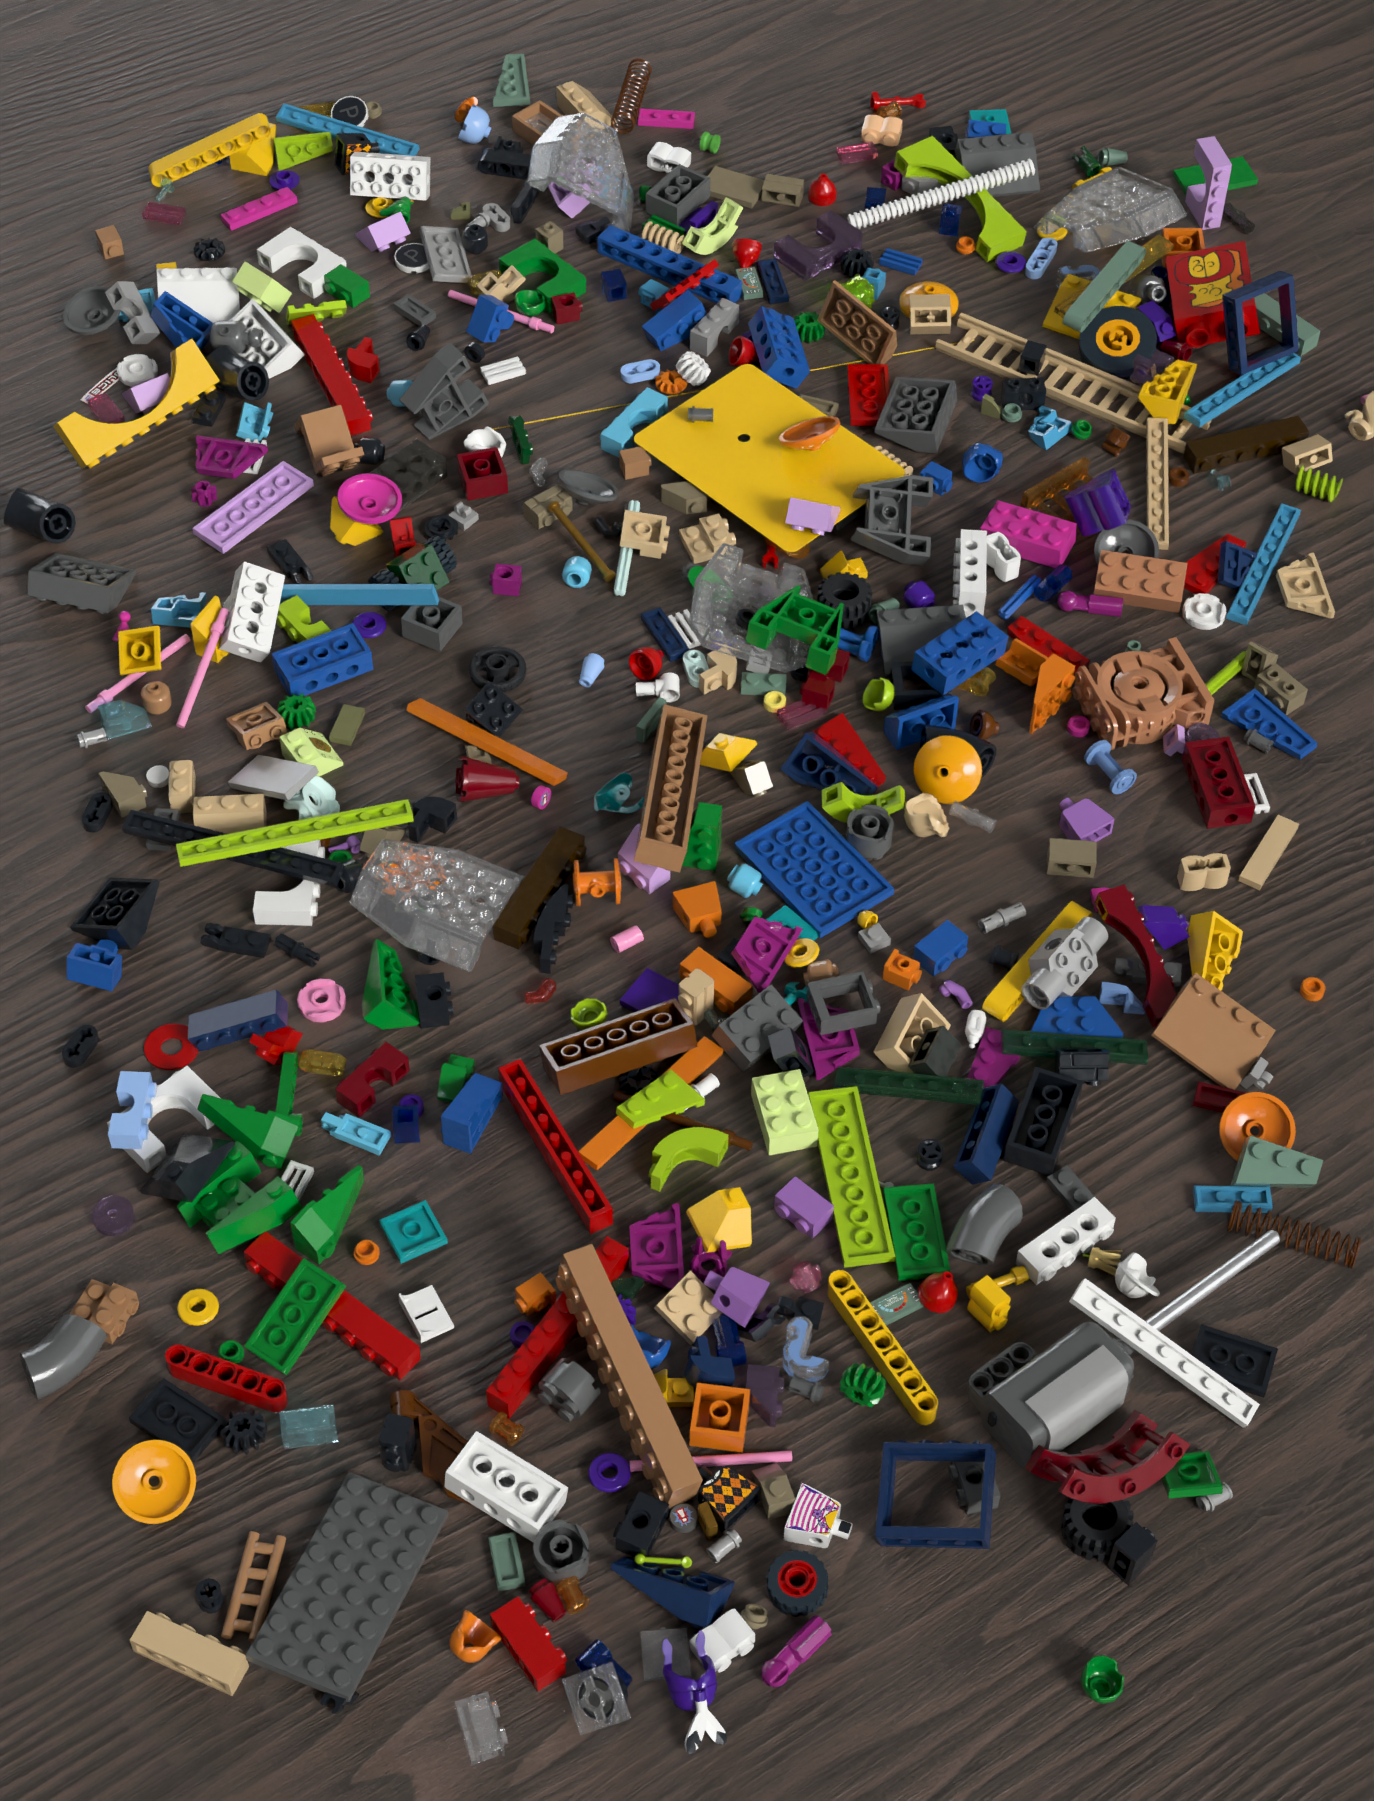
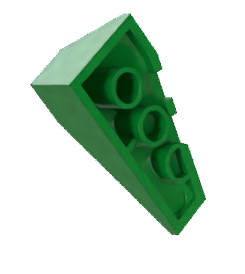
M202 1094L197 1108L198 1111L235 1142H240L251 1152L253 1157L262 1161L268 1167H276L278 1169H281L300 1125V1122L269 1110L267 1114L256 1112L254 1106L246 1105L245 1108L236 1107L230 1100Z

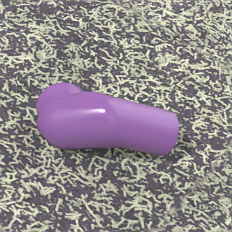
M947 980L939 987V991L945 997H948L951 993L956 996L962 1009L972 1006L973 1002L968 993L959 984Z

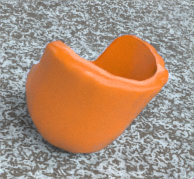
M465 1610L459 1624L449 1639V1646L452 1653L466 1663H474L481 1660L494 1645L500 1642L501 1636L470 1611ZM471 1643L474 1647H467L465 1644Z

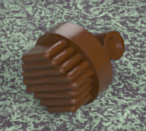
M1113 426L1111 431L1106 434V441L1103 442L1101 447L1117 457L1121 449L1126 448L1130 436Z

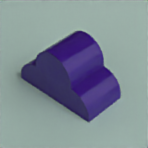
M1114 468L1100 474L1089 483L1071 491L1064 497L1082 536H1088L1103 529L1110 530L1127 523L1131 504Z

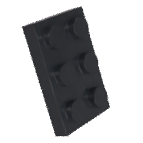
M1201 1324L1192 1356L1239 1390L1264 1398L1278 1348Z
M163 1378L131 1414L129 1420L131 1424L154 1439L164 1440L180 1447L193 1464L223 1429L222 1423L226 1418Z

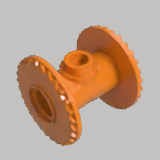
M613 858L614 871L579 872V862L574 860L573 886L576 906H581L580 894L590 893L594 897H602L605 893L615 892L616 905L620 904L621 874L618 858Z

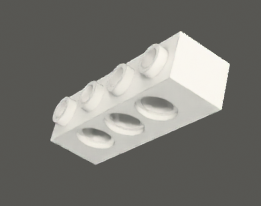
M1094 1197L1018 1250L1016 1265L1019 1267L1023 1265L1028 1272L1029 1278L1036 1285L1043 1280L1048 1281L1056 1274L1058 1269L1071 1265L1082 1252L1084 1254L1088 1253L1099 1240L1109 1238L1114 1231L1115 1217Z

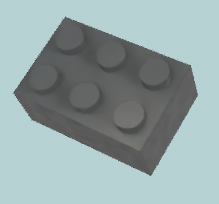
M681 164L677 165L646 193V212L678 226L710 197L711 178Z
M771 984L719 1024L711 1036L744 1072L771 1051L769 1035L791 1027L795 1032L803 1020Z

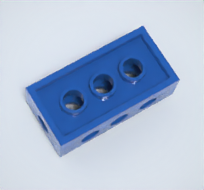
M761 306L748 325L762 372L777 382L797 389L810 373V369L795 321L789 315H782L774 309Z
M976 611L915 651L911 670L940 694L945 695L1003 656L1009 636Z
M353 623L272 653L274 672L290 697H292L293 693L296 696H299L301 693L306 696L373 670L372 652Z

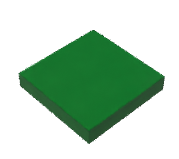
M1209 1451L1184 1453L1175 1466L1161 1478L1168 1499L1222 1494L1223 1491L1222 1483Z

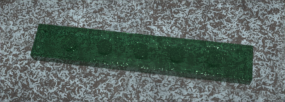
M1002 1029L1001 1032L1002 1054L1055 1058L1056 1048H1105L1109 1052V1062L1147 1065L1148 1063L1146 1040Z
M838 1066L833 1087L838 1089L857 1086L859 1094L981 1105L984 1080Z

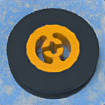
M1126 306L1103 308L1085 330L1080 333V358L1083 363L1123 380L1136 377L1143 373L1154 359L1157 342L1156 330L1151 320L1134 308ZM1127 339L1131 342V345H1127ZM1105 341H1109V347L1104 344Z

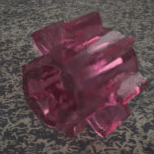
M803 1261L792 1268V1278L789 1280L794 1290L800 1288L803 1293H809L820 1286L819 1281L822 1280L821 1276L823 1274L818 1264L812 1266V1263L810 1264L809 1261Z

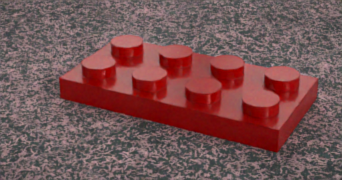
M847 364L850 426H876L890 393L888 364Z

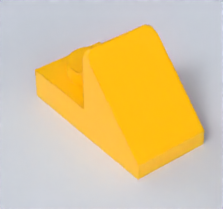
M842 550L820 569L823 579H828L829 575H836L838 572H841V574L850 572L851 575L857 574L859 578L863 577L864 579L868 576L861 557L846 560Z
M667 1369L653 1374L668 1407L694 1406V1387L688 1383L686 1378H667Z

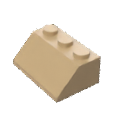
M573 81L556 87L557 106L574 124L585 130V135L611 126L612 115L589 90Z
M264 794L194 797L193 820L195 826L226 834L266 827L267 811Z
M922 993L903 997L890 1018L874 1053L889 1069L919 1079L908 1065L925 1031L940 1026H945L949 1030L951 1024Z

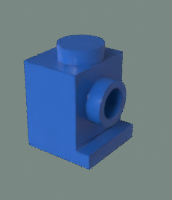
M933 461L920 472V476L933 478V492L940 496L945 492H949L953 485V481H951L952 471Z

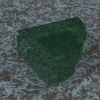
M639 1276L616 1279L611 1285L616 1295L621 1293L623 1299L630 1298L632 1302L645 1284V1279Z

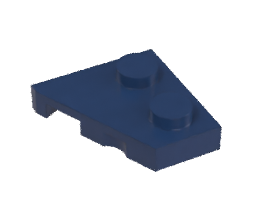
M1228 541L1222 542L1220 545L1218 583L1232 589L1240 587L1244 580V575L1250 570L1249 565L1251 561L1257 558V553Z

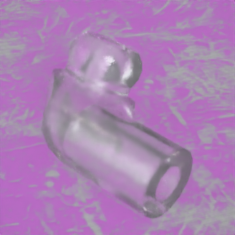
M538 458L529 471L538 487L546 483L543 473L548 462L544 458Z

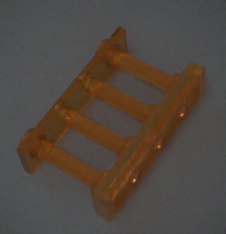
M1083 457L1023 492L1020 507L1026 509L1037 507L1043 514L1060 518L1043 502L1048 498H1052L1068 513L1060 519L1076 523L1065 498L1058 492L1063 489H1068L1070 492L1077 489L1078 487L1074 483L1078 480H1083L1086 484L1093 479L1088 474L1090 461Z

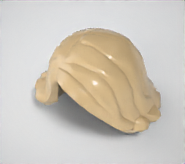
M922 793L906 802L904 818L908 828L914 835L918 837H928L935 834L940 837L947 836L949 823L946 821V816L937 798L932 794Z

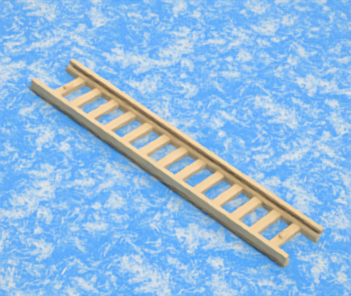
M964 313L959 315L960 318L958 319L957 326L968 330V332L960 342L954 346L940 339L936 341L937 351L1004 379L1037 378V375L1029 373L1024 375L1018 372L1021 354L1009 368L1000 365L1012 350L1022 353L1027 339ZM977 335L986 338L974 353L965 350ZM995 342L1004 345L991 361L983 358L984 354ZM1046 348L1045 361L1040 372L1048 364L1057 367L1045 381L1047 397L1146 438V425L1144 423L1151 416L1147 408L1143 409L1135 421L1126 418V415L1137 401L1141 402L1138 396L1142 387ZM1065 372L1074 375L1063 390L1053 387ZM1083 379L1093 382L1080 398L1071 395ZM1101 386L1110 390L1099 405L1089 402ZM1119 394L1129 397L1117 413L1107 410ZM1184 404L1178 417L1183 420L1172 436L1168 435V448L1183 454L1186 442L1181 441V438L1192 425L1191 422L1183 418L1184 412L1191 408ZM1212 420L1201 426V428L1208 430Z

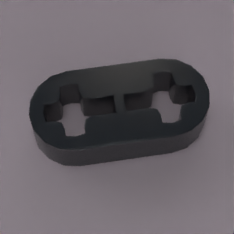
M99 792L91 797L82 815V822L86 831L98 832L104 827L113 807L109 794Z
M83 1025L79 1027L64 1046L62 1057L65 1065L76 1068L87 1060L99 1042L98 1032L94 1026Z

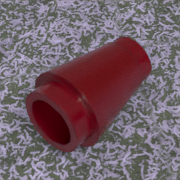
M1166 339L1161 345V350L1176 360L1188 361L1191 357L1192 347L1185 342Z
M545 1578L530 1588V1599L553 1623L567 1613L553 1582L550 1583Z

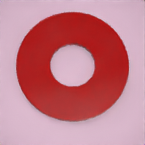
M173 1023L158 1027L150 1033L144 1044V1053L147 1060L153 1066L163 1070L182 1068L191 1063L199 1052L188 1040V1026ZM171 1038L180 1040L183 1046L177 1054L167 1055L161 1050V1045L166 1040Z

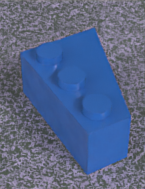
M687 290L646 322L642 328L646 338L660 351H663L690 338V331L706 315V311L702 302Z

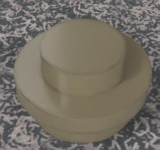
M373 101L366 103L369 114L368 118L375 119L382 114V108L379 103Z
M748 1604L741 1611L740 1616L751 1629H759L767 1625V1610L757 1604Z

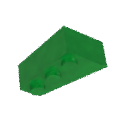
M698 803L692 813L687 852L682 866L716 871L721 852L722 805Z

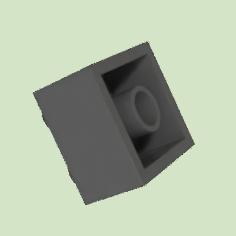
M439 597L438 605H411L401 618L402 635L404 638L439 652L442 651L463 624L461 605Z

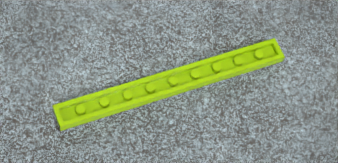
M406 799L176 844L180 867L413 822L414 820L409 800Z

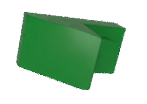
M451 1054L448 1064L443 1063L437 1099L452 1102L465 1083L470 1080L475 1066V1059Z

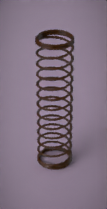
M633 59L629 63L611 118V126L619 133L626 134L631 132L638 116L652 72L650 64L643 59ZM636 61H641V62H644L646 65L641 64V63H635V64H632V63H633V62H636ZM634 65L645 66L648 69L649 74L642 68L631 67ZM633 69L643 70V71L646 73L647 76H644L642 73H639V72H632L631 70H633ZM633 73H638V74L642 75L643 77H638V76L634 75ZM630 78H634L638 81H643V83L641 84L640 82L632 81ZM629 82H632L636 85H641L642 88H639L635 85H630ZM630 86V87H632V88H634V89L640 90L641 92H637V91H635V90H631V89H629L628 87ZM626 91H630L631 93L638 94L639 97H636L635 95H632V94H628ZM628 95L631 98H636L638 101L626 98L625 96ZM623 100L636 103V105L634 106L630 103H625ZM625 104V105H627V106H629V107H634L635 110H632V109L627 108V107H623L622 105ZM621 109H625V110H627V111H631V112H633L634 114H630V113H627V112H622ZM619 115L620 118L629 121L631 120L632 122L623 123L617 118V116ZM614 118H616L622 124H632V126L629 128L621 127L615 122ZM613 121H614V123H615L618 127H620L621 129H629V130H627V131H621V130L617 129V128L614 126Z
M1235 1200L1227 1231H1232L1237 1212L1236 1234L1239 1233L1247 1212L1246 1237L1252 1229L1257 1214L1255 1239L1259 1238L1267 1217L1266 1232L1269 1231L1271 1210L1267 1211L1259 1229L1262 1209L1258 1207L1249 1227L1252 1210L1251 1204L1247 1206L1239 1224L1242 1202ZM1280 1213L1277 1214V1216H1276V1218H1275V1220H1274V1222H1273V1224H1272V1227H1271V1229H1270V1230H1273V1229H1274V1226H1275V1224H1276V1222H1277V1219H1278V1225H1277V1231H1276L1278 1234H1279L1280 1223H1281V1214H1280ZM1288 1216L1279 1234L1281 1239L1288 1222L1285 1249L1288 1248L1298 1225L1294 1251H1298L1308 1227L1304 1250L1305 1255L1308 1253L1318 1230L1314 1257L1318 1256L1328 1233L1324 1260L1328 1259L1338 1236L1334 1263L1338 1262L1348 1239L1344 1267L1347 1265L1351 1269L1354 1267L1361 1244V1237H1356L1349 1253L1350 1234L1346 1235L1339 1250L1340 1231L1336 1232L1329 1247L1331 1230L1330 1228L1326 1229L1319 1245L1320 1225L1315 1228L1309 1242L1311 1223L1308 1222L1299 1239L1301 1220L1298 1219L1289 1237L1291 1217Z

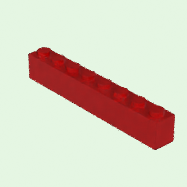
M314 314L291 320L293 337L299 348L304 352V357L331 407L342 406L350 435L353 436L370 431V422L373 421L370 409H366L364 398L362 396L359 397L357 386L355 383L352 384L350 373L345 371L342 359H338L336 348L331 346L329 335L327 333L324 334L321 321L318 322Z
M521 1058L499 1067V1082H502V1090L590 1235L613 1225L612 1206Z
M267 1231L262 1233L244 1251L247 1269L255 1275L258 1273L271 1288L275 1289L277 1287L280 1291L303 1259ZM345 1290L322 1322V1325L329 1332L335 1331L346 1345L356 1347L366 1360L370 1362L373 1360L387 1376L391 1377L393 1375L399 1381L421 1360L419 1345Z
M607 1236L596 1249V1253L611 1285H613L629 1264V1248ZM564 1292L486 1390L487 1405L508 1419L511 1418L578 1331V1321L575 1315L570 1314L567 1308V1297Z

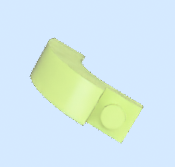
M726 197L713 221L701 229L691 226L682 244L695 253L702 255L718 250L728 242L738 228L735 223L743 207Z

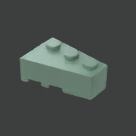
M1249 1136L1244 1140L1231 1186L1310 1188L1317 1184L1323 1160Z

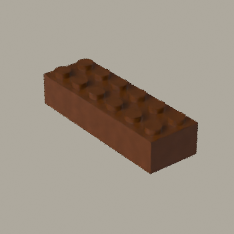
M674 998L539 1045L543 1068L560 1095L582 1087L596 1084L599 1081L616 1077L633 1069L641 1068L650 1063L664 1060L667 1057L684 1053L696 1048L697 1041L694 1023Z

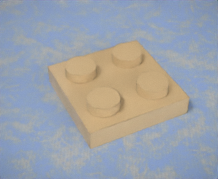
M691 1271L654 1307L690 1345L695 1342L697 1336H701L723 1313L711 1303L714 1294Z

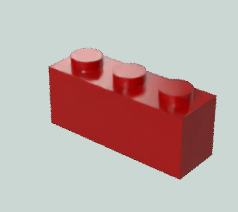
M518 1596L490 1614L491 1627L501 1636V1641L538 1692L566 1674L565 1662L567 1658L559 1646L555 1648L551 1643V1635L545 1625L539 1626L534 1619L536 1615L528 1602L524 1604Z

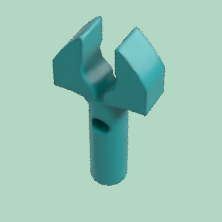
M799 982L788 983L784 990V994L787 995L784 998L790 1006L800 998L805 999L806 1002L807 986L803 990H797Z

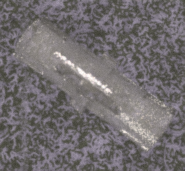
M954 801L949 811L950 815L967 821L968 825H975L989 833L993 831L997 822L996 819L980 813L979 809H971L958 803V801Z

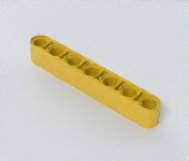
M262 113L255 114L152 162L148 167L152 184L156 187L165 186L266 139L271 134L267 116Z
M1071 901L987 996L982 1010L1002 1022L1006 1021L1025 999L1022 995L1021 987L1031 976L1029 958L1054 930L1073 929L1083 917H1092L1093 913Z
M844 1270L832 1272L828 1281L827 1295L912 1418L921 1425L931 1424L934 1422L937 1414L938 1399L851 1275ZM841 1285L844 1286V1288H837L835 1286ZM849 1305H856V1306H858V1307H857V1308H852V1307H849ZM863 1325H870L872 1327L866 1328ZM877 1345H884L886 1348H879ZM892 1365H898V1366H900L901 1368L895 1369V1368H893V1367H891V1366H892ZM905 1386H914L916 1389H908ZM927 1406L930 1410H923L920 1407Z

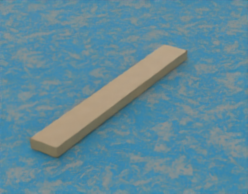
M1147 418V527L1154 533L1159 549L1168 550V418Z

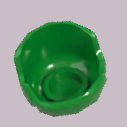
M523 290L515 294V306L520 314L532 317L538 316L544 311V296L540 299L537 291Z
M1105 1655L1093 1656L1086 1663L1081 1674V1685L1091 1700L1102 1704L1114 1702L1123 1692L1124 1675L1119 1673L1117 1661Z

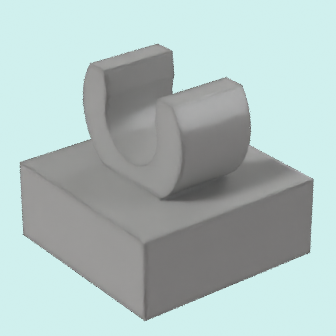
M461 501L454 506V511L448 515L454 518L458 523V527L464 531L479 520L478 513L472 510L471 507L464 505Z
M1262 1057L1257 1059L1239 1084L1246 1089L1254 1084L1262 1090L1273 1078L1269 1072L1264 1071L1268 1062Z

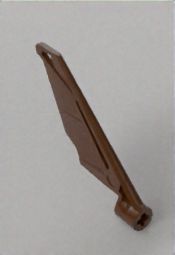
M408 1390L392 1393L389 1397L391 1413L410 1417L413 1423L418 1422L423 1476L440 1482L447 1497L474 1506L444 1487L446 1471L468 1441L417 1399V1394Z

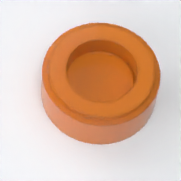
M1308 977L1302 981L1300 994L1304 999L1318 1001L1323 997L1325 984L1320 979Z

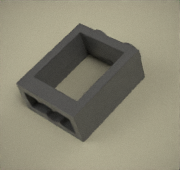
M864 971L807 983L806 998L820 1035L876 1024L877 1013H880V1005L878 999L873 998L872 983L866 979ZM858 991L864 1009L829 1016L824 998Z

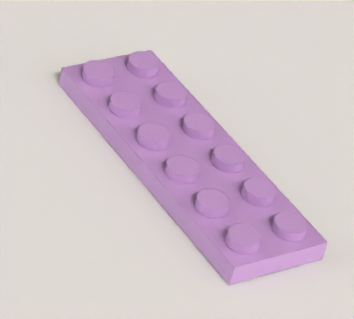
M282 461L193 527V534L224 554L314 486L313 479L285 461Z

